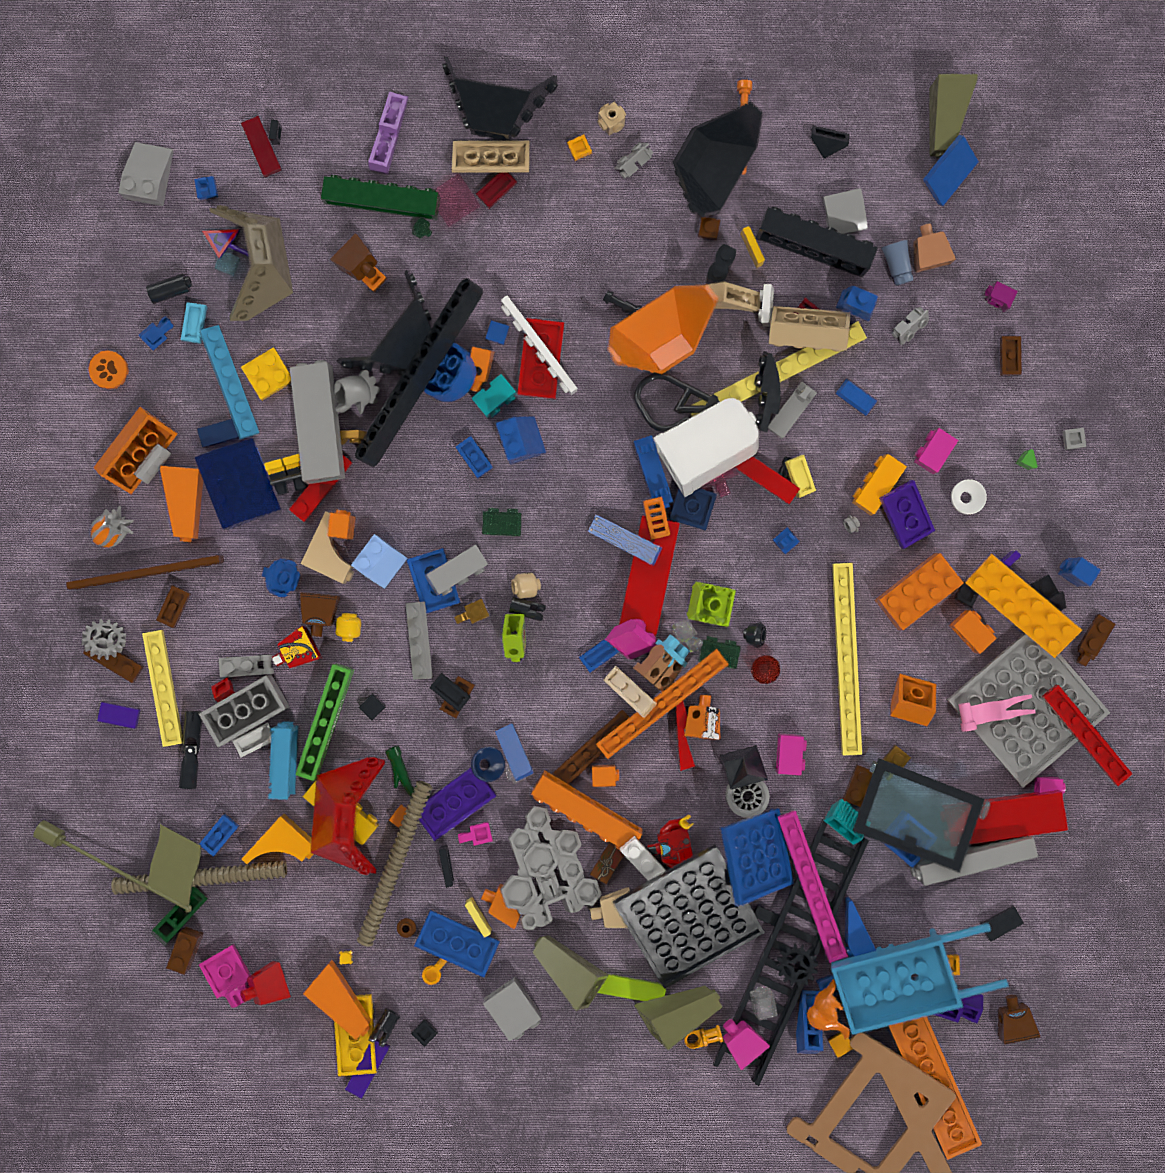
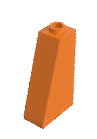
M160 466L173 536L180 537V541L192 542V539H198L204 471L193 468Z
M331 960L303 994L353 1038L357 1039L360 1035L363 1037L371 1028L368 1026L371 1018L335 962Z

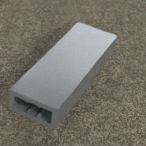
M318 360L310 365L306 363L296 364V367L290 368L302 481L312 484L345 479L338 412L335 411L337 402L334 394L333 366L325 360Z
M1025 836L970 844L960 873L922 858L913 868L910 866V871L917 881L926 886L1036 858L1038 854L1034 838ZM957 848L938 852V854L954 859Z

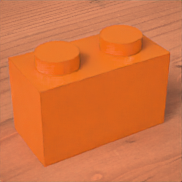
M336 510V513H330L327 536L353 540L355 517L350 515L351 512Z
M965 610L949 626L974 653L981 654L997 638L993 635L994 630L989 625H984L980 621L981 616L976 611Z

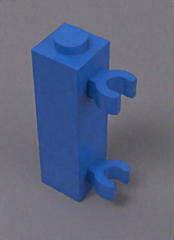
M652 435L635 440L633 445L650 498L662 497L664 508L670 507L669 503H672L673 499ZM659 504L653 505V507L659 508Z

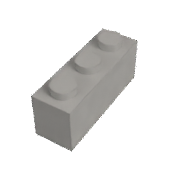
M474 545L428 573L425 577L436 595L441 593L445 596L453 591L451 588L453 585L458 583L461 586L469 581L468 576L474 573L477 576L484 572V566L488 565L477 545Z

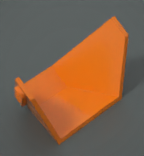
M708 285L674 286L610 328L608 350L612 355V360L618 365L622 364L630 368L647 370L651 373H665L695 353L719 298Z

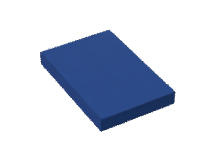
M963 135L957 136L923 179L938 205L944 206L979 162Z
M444 548L407 559L420 602H425L426 614L461 603L456 585H453L451 587L453 591L445 596L441 593L436 595L425 577L428 573L448 562Z

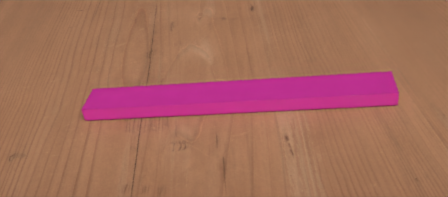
M794 810L777 816L829 963L846 958L848 956L797 812Z

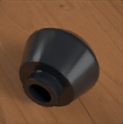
M762 622L750 624L744 629L743 638L755 648L762 647L766 639L765 625Z

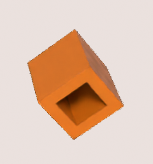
M615 764L592 765L593 787L616 786V781H619V769H615Z

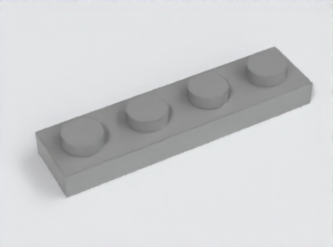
M425 602L406 603L413 680L433 678Z

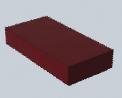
M499 172L476 193V196L490 209L517 184V181L508 172Z

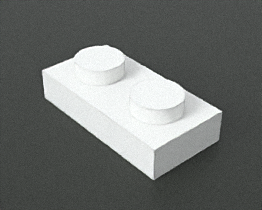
M764 284L763 290H760L762 309H759L758 318L763 326H771L774 297L772 284Z

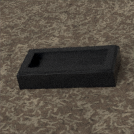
M443 673L429 687L458 712L472 697Z
M440 846L439 855L445 887L448 888L452 887L455 882L448 846Z
M1011 906L980 923V925L989 923L991 931L984 933L990 942L1024 924L1015 906Z

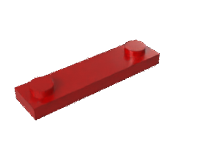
M343 455L344 470L346 472L353 463ZM339 480L309 484L289 510L305 522Z

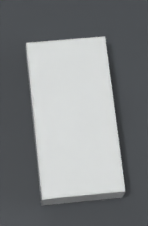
M266 723L232 741L240 757H243L271 743L272 731L269 724Z

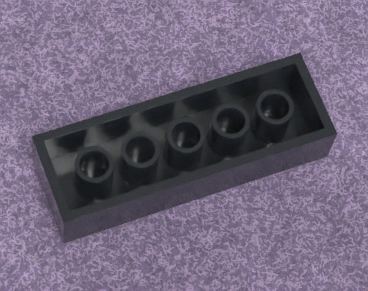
M778 207L767 208L755 238L861 278L870 270L878 249L870 241L857 240L855 236L847 233L843 235L838 233L835 228H824L813 220L805 221L797 214L791 213L789 215L783 213V210Z

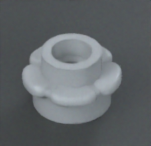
M848 515L847 519L843 520L844 527L850 534L858 532L860 523L855 516Z

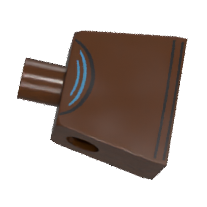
M300 593L302 624L311 625L310 636L322 637L323 626L333 625L340 596Z
M1017 995L1006 996L1007 1006L998 1008L999 1039L1006 1045L1040 1038V1033L1030 1008L1025 1003H1018Z

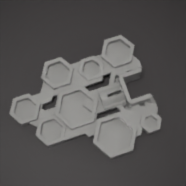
M532 806L525 815L526 825L524 829L516 828L508 838L519 867L517 870L518 876L511 875L500 889L506 908L517 909L519 914H523L520 922L523 929L534 930L536 926L542 927L552 922L553 919L548 905L562 899L565 911L575 913L580 911L584 905L593 906L601 896L597 880L586 879L583 875L581 863L576 855V852L582 845L578 833L563 829L561 831L552 830L547 808ZM539 832H542L544 839L548 840L549 844L540 842ZM556 867H558L562 880H566L569 887L558 884L554 872ZM531 877H535V878H536L538 887H539V889H540V894H539V895H537V892H536V889H535V886H534V883H533Z

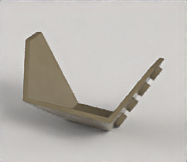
M217 205V208H209L211 213L243 226L251 267L229 316L230 321H248L291 295L293 287L280 218L229 209L228 206Z

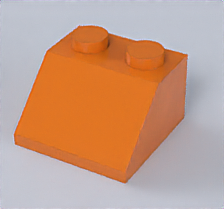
M899 674L891 700L890 716L928 726L936 713V684Z

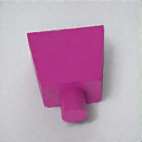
M729 1019L723 1025L727 1031L723 1036V1040L741 1070L770 1047L765 1039L745 1021H741L736 1025L732 1019Z

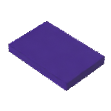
M914 480L904 483L879 498L900 548L905 549L935 531Z

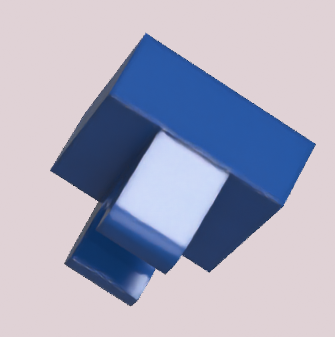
M214 176L194 179L199 200L218 197Z
M788 527L772 539L783 554H786L800 542Z

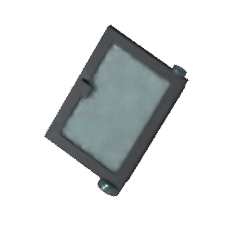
M878 758L877 762L873 761L869 772L873 774L852 831L960 873L978 818L985 819L990 807V801Z

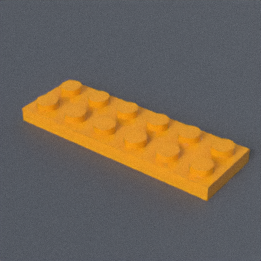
M992 553L965 581L968 586L1054 658L1082 631L1077 624Z

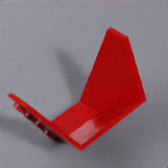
M367 757L316 776L310 853L354 869L363 875H369V873L376 874L377 869L354 845L357 804L384 766L385 759Z

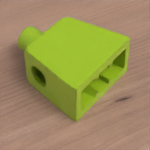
M505 614L502 634L504 655L506 658H511L512 662H520L525 656L526 632L524 614ZM513 631H517V634L511 635Z

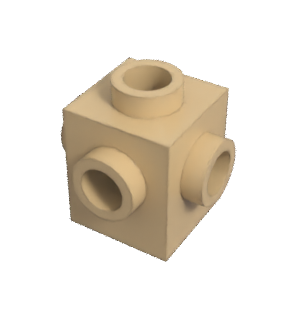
M615 102L610 105L607 103L600 108L597 121L603 131L605 130L609 136L614 132H619L625 125L626 113L621 106H617Z

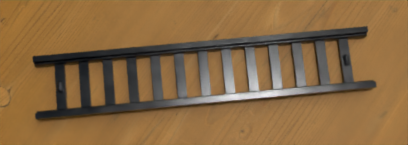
M822 819L809 849L815 862L843 874L839 884L819 876L824 887L835 891L832 900H828L835 918L869 840L863 837L857 843L855 849L823 836L828 824ZM819 843L850 856L847 867L815 853ZM798 875L732 1019L737 1025L742 1017L773 1031L769 1041L765 1040L770 1047L763 1052L761 1058L757 1057L751 1062V1064L757 1066L751 1080L758 1086L762 1081L805 985L804 982H801V987H798L795 982L793 987L789 988L761 975L764 965L781 971V969L776 968V965L780 964V962L768 957L772 947L780 951H787V944L776 940L779 931L782 930L811 943L810 955L816 954V958L822 947L818 931L816 936H813L784 922L789 912L815 924L811 913L792 905L796 895L806 899L803 889L800 888L801 883ZM797 952L791 953L790 955L795 956L797 955ZM804 955L805 962L810 965L809 959ZM784 965L787 973L791 975L789 967ZM806 973L798 975V978L805 976ZM756 983H760L788 996L785 1005L783 1006L754 993L753 989ZM751 1000L780 1013L777 1023L745 1010L748 1001ZM724 1040L714 1059L713 1066L715 1067L720 1065L725 1052L731 1054Z

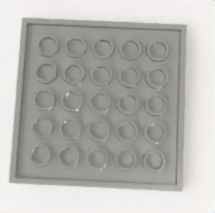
M1025 633L947 699L960 715L958 704L970 702V706L1032 694L1031 699L1018 702L1006 708V710L1035 709L1036 713L978 724L977 729L973 730L1023 788L1078 741L1042 698L1047 691L1056 684L1059 685L1093 727L1110 714L1109 710L1060 653L1054 658Z

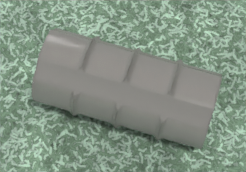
M158 443L150 450L151 452L134 473L136 477L146 484L150 483L160 470V466H163L172 454Z

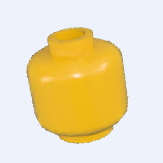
M342 613V616L336 619V635L342 637V641L352 642L353 638L359 637L361 634V619L357 617V614Z

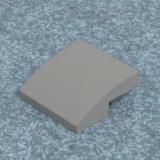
M861 188L823 197L827 227L835 228L838 233L843 235L867 229L866 211Z

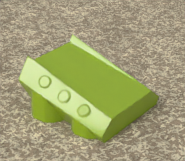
M695 582L692 586L687 612L688 619L728 627L736 591L730 588Z

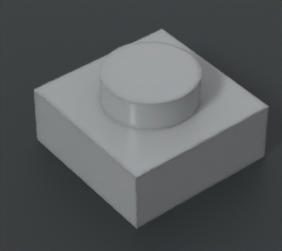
M1084 428L1062 431L1065 450L1086 447Z

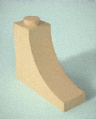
M727 282L707 284L719 298L714 309L759 312L760 292Z
M325 511L301 564L342 584H346L347 581H351L354 575L353 567L339 555L334 546L333 538L327 536L330 513Z

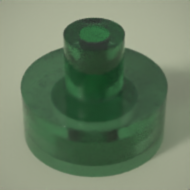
M419 218L412 228V234L419 239L424 236L430 237L432 234V230L429 229L430 223L424 218Z

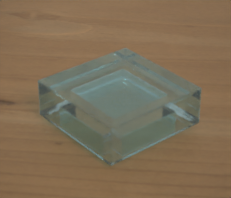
M225 252L220 260L218 258L215 269L234 276L240 258Z

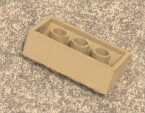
M774 306L769 344L779 347L787 345L795 348L810 347L815 350L847 351L851 312Z

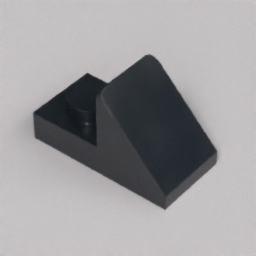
M1049 574L1030 584L1060 611L1066 608L1064 592L1058 591Z

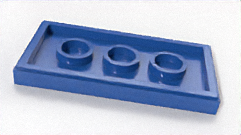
M430 910L414 946L484 978L500 941L489 936L483 937L482 933Z

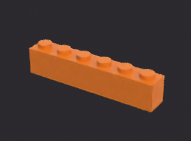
M545 770L532 789L531 795H533L536 801L540 803L545 802L550 805L553 811L565 814L566 818L571 822L582 824L586 831L597 833L600 839L605 842H612L618 850L632 837L635 836L639 840L642 836V828Z

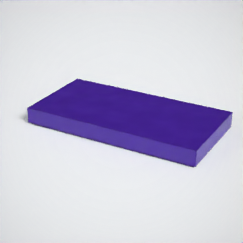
M470 767L428 798V801L425 802L426 807H423L424 812L421 813L422 817L419 820L435 842L497 795L487 782L481 781L474 776Z

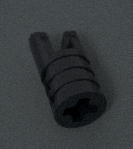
M513 596L509 613L524 614L526 618L542 621L543 615L539 612L545 611L546 605Z
M385 1008L382 1017L379 1019L368 1040L374 1042L380 1032L383 1031L384 1033L379 1040V1046L384 1047L401 1016L393 1010Z

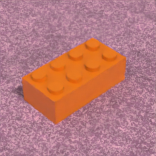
M934 553L876 598L875 601L897 630L903 631L964 583L942 554Z

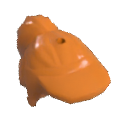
M833 979L827 988H824V990L816 995L814 1005L807 1012V1019L818 1030H838L843 1034L844 1039H848L850 1030L837 1021L836 1008L843 1010V1006L833 996L836 988V982Z

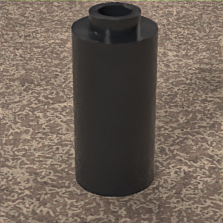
M182 273L147 285L146 290L151 302L156 304L191 292L190 287H193L190 277Z

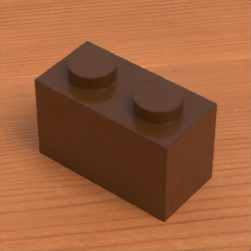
M189 927L183 928L179 932L166 968L185 975L191 969L204 933Z

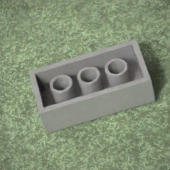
M269 674L201 712L199 715L217 747H221L285 711L290 706L272 674Z

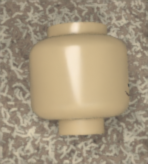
M521 573L512 579L511 588L513 594H516L518 598H531L537 595L541 584L539 578L536 579L533 573Z

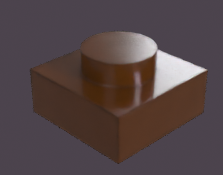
M701 217L698 237L717 240L720 219Z

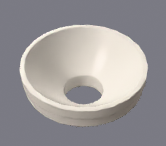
M963 480L957 483L951 492L953 507L963 514L979 512L987 500L986 490L975 480ZM963 492H967L971 496V500L967 504L963 503L960 499Z

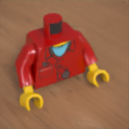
M691 815L669 820L657 834L658 843L647 845L648 851L653 856L661 854L662 862L667 867L672 868L693 856L688 829L694 823L689 824L687 822Z

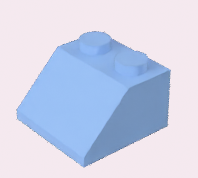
M374 534L351 566L385 589L408 558Z

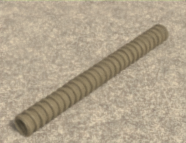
M416 782L417 787L414 788L415 792L412 793L413 798L409 800L411 803L407 806L406 815L403 816L404 820L401 821L402 826L399 827L400 831L397 832L398 837L395 838L396 842L392 845L394 848L390 850L391 854H389V859L386 861L387 865L384 866L383 876L380 877L381 881L378 882L379 887L376 888V892L373 895L375 898H372V903L369 906L370 909H368V914L365 916L366 920H364V925L361 927L362 931L359 932V937L357 938V942L363 946L370 947L374 944L375 935H377V930L380 928L379 924L382 923L381 919L384 917L383 913L386 912V907H388L387 902L390 901V896H392V891L395 888L394 885H396V880L399 878L398 874L401 873L400 869L403 867L402 863L405 862L404 858L407 857L408 846L412 844L410 841L414 838L413 835H415V830L418 828L417 824L420 823L419 818L422 817L421 813L424 812L423 807H426L425 802L428 801L427 796H430L431 793L429 791L433 788L426 782Z
M282 860L281 863L275 861V863L269 862V864L266 862L263 864L257 863V865L252 863L251 866L245 864V866L239 865V867L237 865L233 867L227 866V868L222 866L221 869L219 867L215 869L209 868V870L207 868L203 870L197 869L192 887L196 885L202 886V884L204 886L208 884L214 885V883L218 885L220 882L222 884L226 882L232 883V881L234 883L238 881L244 882V880L248 882L250 879L252 881L256 879L262 880V878L267 880L268 877L270 879L274 877L278 879L280 876L285 878L287 875V864ZM147 874L143 876L138 875L137 877L135 875L132 876L148 885L149 876ZM123 876L119 877V879L114 877L111 883L114 895L124 894L125 892L129 894L130 892L148 891V889Z

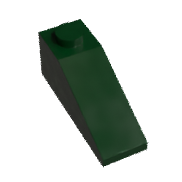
M192 887L189 903L192 910L187 913L185 909L175 905L154 927L151 934L166 946L208 898L196 887Z

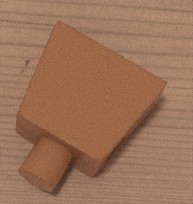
M931 224L920 226L922 237H918L913 242L915 272L953 263L956 258L945 233L942 231L933 234Z

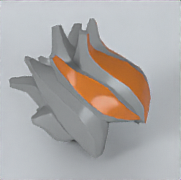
M118 506L117 511L113 509L112 513L107 509L104 510V513L91 524L93 542L105 548L118 545L124 540L127 533L133 534L127 526L134 522V520H124L125 516H121V506Z

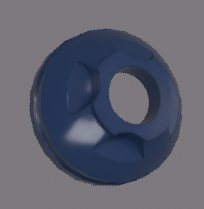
M483 747L474 753L471 759V770L477 779L484 782H493L500 778L504 772L505 760L498 749ZM482 759H486L488 762L486 770H482L479 766Z

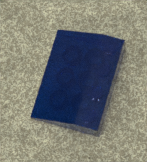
M253 438L194 457L223 530L236 528L281 510Z

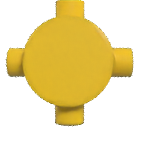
M351 950L340 951L339 963L341 965L348 963L351 965L353 963L351 960L353 952Z

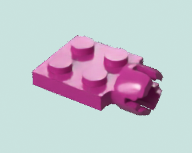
M233 944L200 963L199 967L216 998L224 996L230 1006L235 1008L244 1003L240 991L248 988L247 978L251 974Z

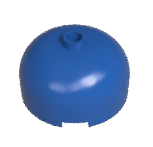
M453 343L424 389V392L442 402H453L465 396L473 386L476 377V367L470 357L471 354L460 345Z

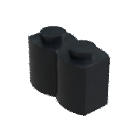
M722 244L719 247L713 264L706 275L705 284L725 281L728 270L736 257V249L726 244Z

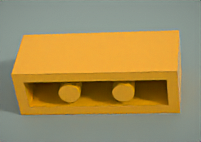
M889 454L883 457L879 456L874 463L876 468L873 472H868L863 480L865 484L862 488L858 487L852 496L854 497L852 503L869 515L876 513L881 506L879 498L891 491L907 467Z

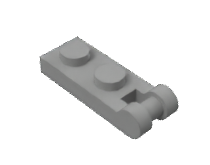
M273 654L219 658L220 677L274 674V668L271 667ZM259 661H263L264 668L259 669Z

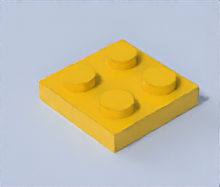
M274 347L241 367L262 401L291 384L290 372Z

